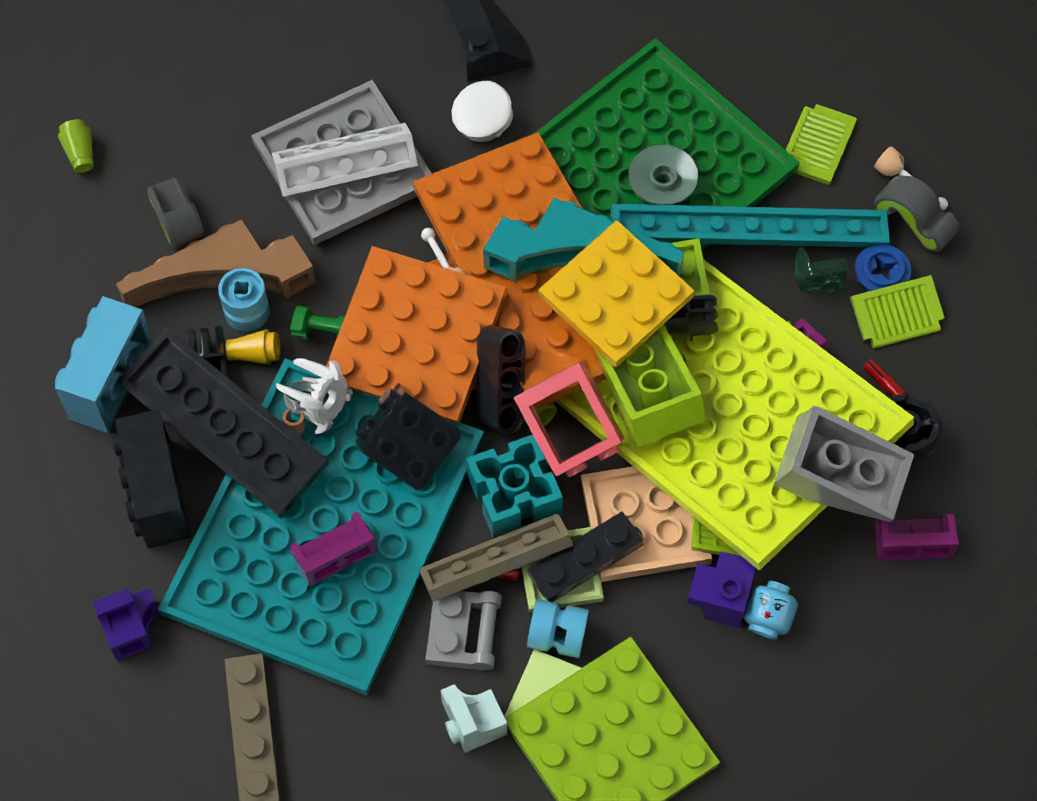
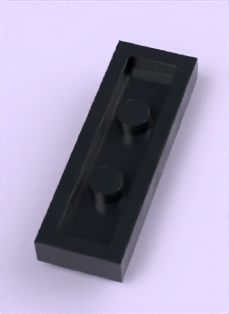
M623 511L573 541V546L552 554L528 569V575L544 599L554 602L642 547L643 539Z

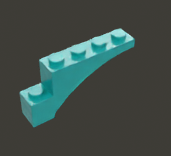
M554 197L535 230L522 221H513L506 217L501 218L483 248L484 268L516 282L518 277L524 274L565 266L614 222L604 215H595L583 210L573 202H564ZM626 228L672 271L680 276L684 260L683 251L671 243L652 239L638 229Z

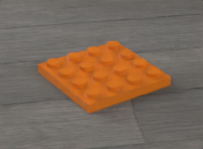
M372 246L326 366L329 367V361L336 360L342 370V375L348 382V388L378 399L381 398L387 389H394L399 382L409 389L417 400L447 421L460 424L477 377L479 363L477 357L478 335L485 326L490 324L496 325L508 290L506 286Z

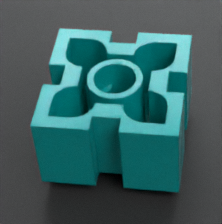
M534 435L508 443V452L497 456L493 448L466 458L467 477L477 501L482 500L483 516L493 539L521 528V520L532 517L533 522H537L557 513L559 516L562 515L563 496L553 473H546V458Z

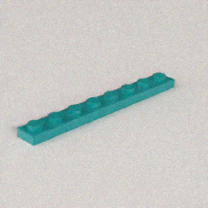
M612 204L610 208V216L613 222L617 220L624 227L638 229L646 236L660 242L672 243L699 238L700 244L870 247L872 245H888L890 243L887 210Z

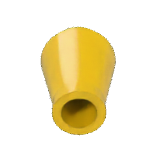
M268 329L236 339L226 340L225 349L229 361L238 360L270 365L272 361L280 359L281 345L277 332H269Z

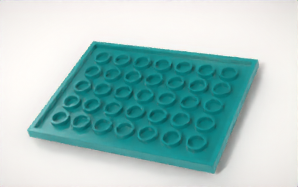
M284 359L261 404L282 423L283 412L288 407L284 401V393L276 388V383L288 386L293 382L302 381L303 377L322 378L293 364V361ZM301 391L311 395L310 391ZM353 391L352 400L346 401L343 405L342 411L337 414V418L333 419L331 429L321 434H315L317 425L304 418L305 429L298 436L327 458L329 461L328 466L281 519L226 474L158 608L159 614L256 653H263L266 657L367 696L420 581L421 574L419 568L427 565L467 477L466 458L478 453L484 440V431L463 423L456 424L450 422L461 431V438L426 486L421 490H416L363 454L355 442L358 438L356 432L366 418H373L380 408L378 407L380 399ZM326 393L324 396L323 405L327 402L329 398L328 393ZM291 411L290 422L299 421L300 416ZM358 512L374 538L376 553L309 587L290 552V545L297 542L301 546L351 521V515Z

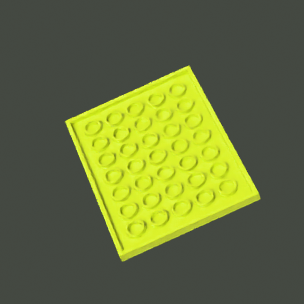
M703 259L709 294L717 299V305L714 309L717 310L718 317L714 322L718 324V331L711 335L693 336V341H690V334L670 336L702 393L706 421L637 447L623 421L607 380L596 383L625 437L621 443L617 444L620 449L617 453L756 569L760 570L827 507V505L805 500L773 484L797 418L815 405L894 444L914 425V417ZM583 390L555 401L601 440L608 438Z

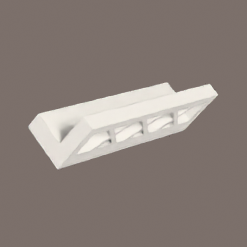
M406 123L272 153L283 197L418 166L412 134Z

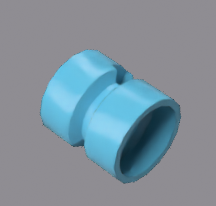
M248 268L233 269L226 273L218 286L226 321L235 330L243 332L255 331L262 327L268 320L270 308L264 281L260 274Z
M536 599L527 648L547 652L552 647H555L560 655L579 658L589 609L568 605L564 610H561L558 603ZM557 626H560L561 628L566 629L567 631L559 632L556 631Z

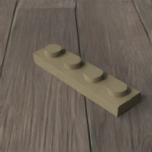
M557 513L421 567L419 571L432 602L571 547L573 543L567 528Z
M263 653L224 659L239 801H280Z

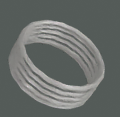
M302 380L293 382L287 387L290 386V388L292 387L299 391L311 392L314 391L311 384L315 383ZM284 393V401L288 408L295 411H306V408L297 406L300 405V401L292 400L289 398V395Z

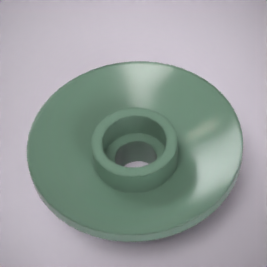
M656 145L642 150L634 157L629 167L628 178L633 192L641 200L651 205H677L687 200L695 191L698 183V169L694 160L685 151L674 146ZM666 180L668 183H659L657 181Z

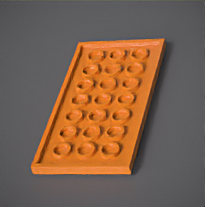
M539 132L413 181V189L455 268L463 269L467 275L506 286L508 292L496 325L516 330L525 339V384L522 386L523 390H528L584 360L595 383L606 380L593 346L538 295V290L564 266L519 276L516 282L484 268L483 248L502 217L513 221H522L535 230L554 197L564 202H573L582 209ZM576 381L532 405L534 409L582 390L579 382Z

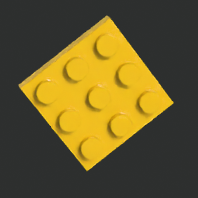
M616 220L538 290V295L617 368L694 297L695 290Z

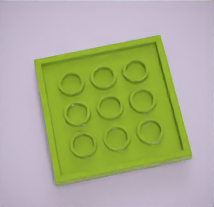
M632 637L621 642L505 717L507 729L556 801H667L720 764V761Z

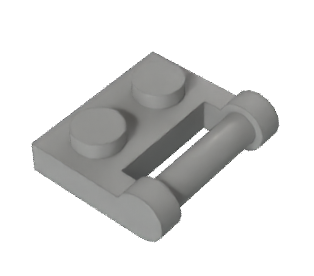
M459 591L451 596L434 601L425 658L426 665L492 670L495 662L492 647L497 609L501 608L502 595L493 591L481 593ZM471 608L482 609L477 652L466 653Z

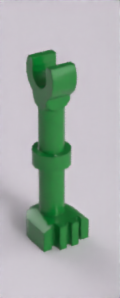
M298 305L294 311L290 327L291 335L296 339L308 340L311 329L335 332L336 336H338L345 316L339 315L338 318L313 315L311 307Z

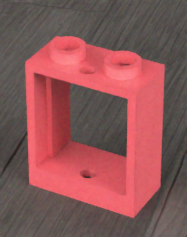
M584 360L514 397L555 476L565 472L569 478L586 469L585 461L598 455L601 461L620 451L617 444L621 443L625 437ZM578 381L608 438L562 461L532 404Z

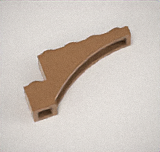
M241 219L233 224L222 226L216 233L202 240L192 241L186 248L171 256L159 258L153 265L139 272L128 274L116 285L123 303L138 307L174 293L218 287L220 280L226 273L238 268L254 270L263 279L266 291L280 293L285 299L316 283L313 265L293 235L285 239L275 240L267 248L261 250Z

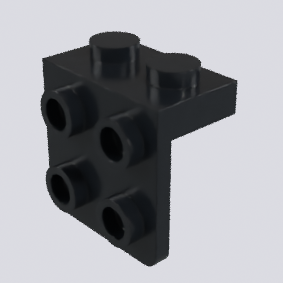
M398 382L394 389H387L378 402V407L380 408L373 418H366L356 432L358 438L355 442L360 451L414 489L421 490L460 440L461 431L417 400L409 389Z

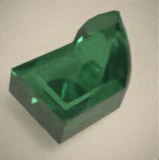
M803 247L798 248L795 258V277L801 291L807 293L815 291L828 293L844 287L848 273L845 258L810 263L806 250Z

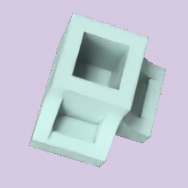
M454 684L441 690L442 704L450 721L445 722L446 729L453 744L460 742L465 753L507 735V722L491 689L477 695H468L461 692Z

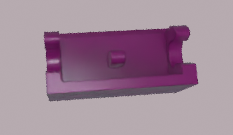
M358 512L351 515V521L301 546L297 542L290 545V552L309 587L376 553L374 538Z
M946 513L945 517L941 519L892 520L891 522L875 519L874 521L878 561L953 558L959 546L953 513Z

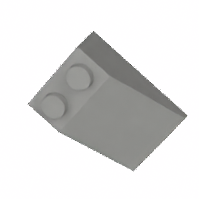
M814 405L796 419L773 484L811 502L891 522L894 519L914 454Z

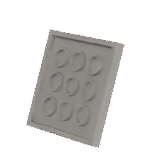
M370 80L251 136L254 146L280 188L272 153L400 124L374 81ZM415 146L418 166L285 196L313 245L417 197L413 189V181L432 173Z

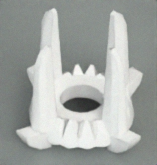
M297 358L293 361V364L322 377L318 379L303 377L302 380L315 383L311 384L314 391H311L310 395L276 383V388L300 401V405L297 406L306 408V411H295L292 409L291 411L299 416L304 413L305 419L316 424L315 434L324 433L331 429L333 419L337 418V414L342 411L346 401L352 400L353 391L348 388V382L342 375V370L336 360L329 361V367L305 358ZM326 393H328L329 398L327 402L323 405L324 396Z

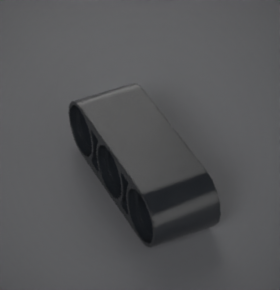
M490 324L481 330L477 340L479 363L476 382V417L479 424L483 427L511 435L520 429L524 419L514 397L524 392L522 386L525 384V339L516 330Z

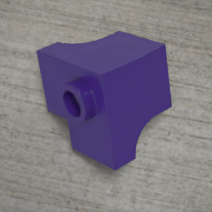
M720 551L716 568L697 563L687 603L700 608L704 612L703 619L740 628L756 568L741 556Z
M129 588L92 602L116 661L153 647L148 635V628L151 621L159 615V611L150 588L135 594H131Z

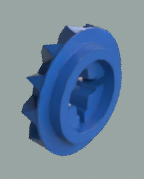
M878 244L864 249L859 254L854 271L857 276V283H861L865 286L866 291L869 292L909 281L911 265L906 255L899 249L890 245ZM877 265L883 270L890 269L886 278L882 274H875Z

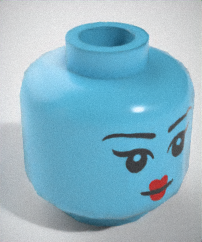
M769 580L767 586L760 585L751 590L743 615L744 620L749 624V631L773 640H777L778 635L789 633L798 609L797 600L789 595L790 587Z

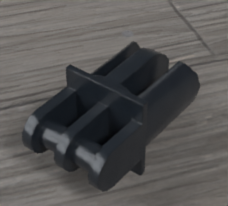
M713 295L694 296L664 324L670 335L690 334V341H693V336L716 333L718 331V324L714 322L718 317V312L714 309L717 305L716 297Z
M215 326L217 353H212L208 327L201 328L202 354L199 355L228 378L223 327ZM188 329L189 347L198 353L195 330Z

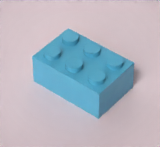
M102 296L97 308L93 307L88 315L87 327L82 337H78L74 341L68 364L65 368L59 370L55 379V389L69 420L109 433L128 395V392L117 381L153 343V339L142 309Z

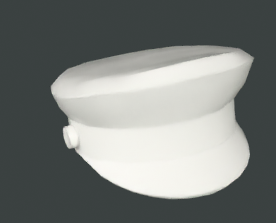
M479 81L464 88L454 100L451 110L452 121L458 131L471 141L477 142L490 141L500 137L513 119L510 96L502 86L492 81Z

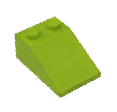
M662 325L617 368L594 348L623 421L637 447L706 421L702 393L665 325Z

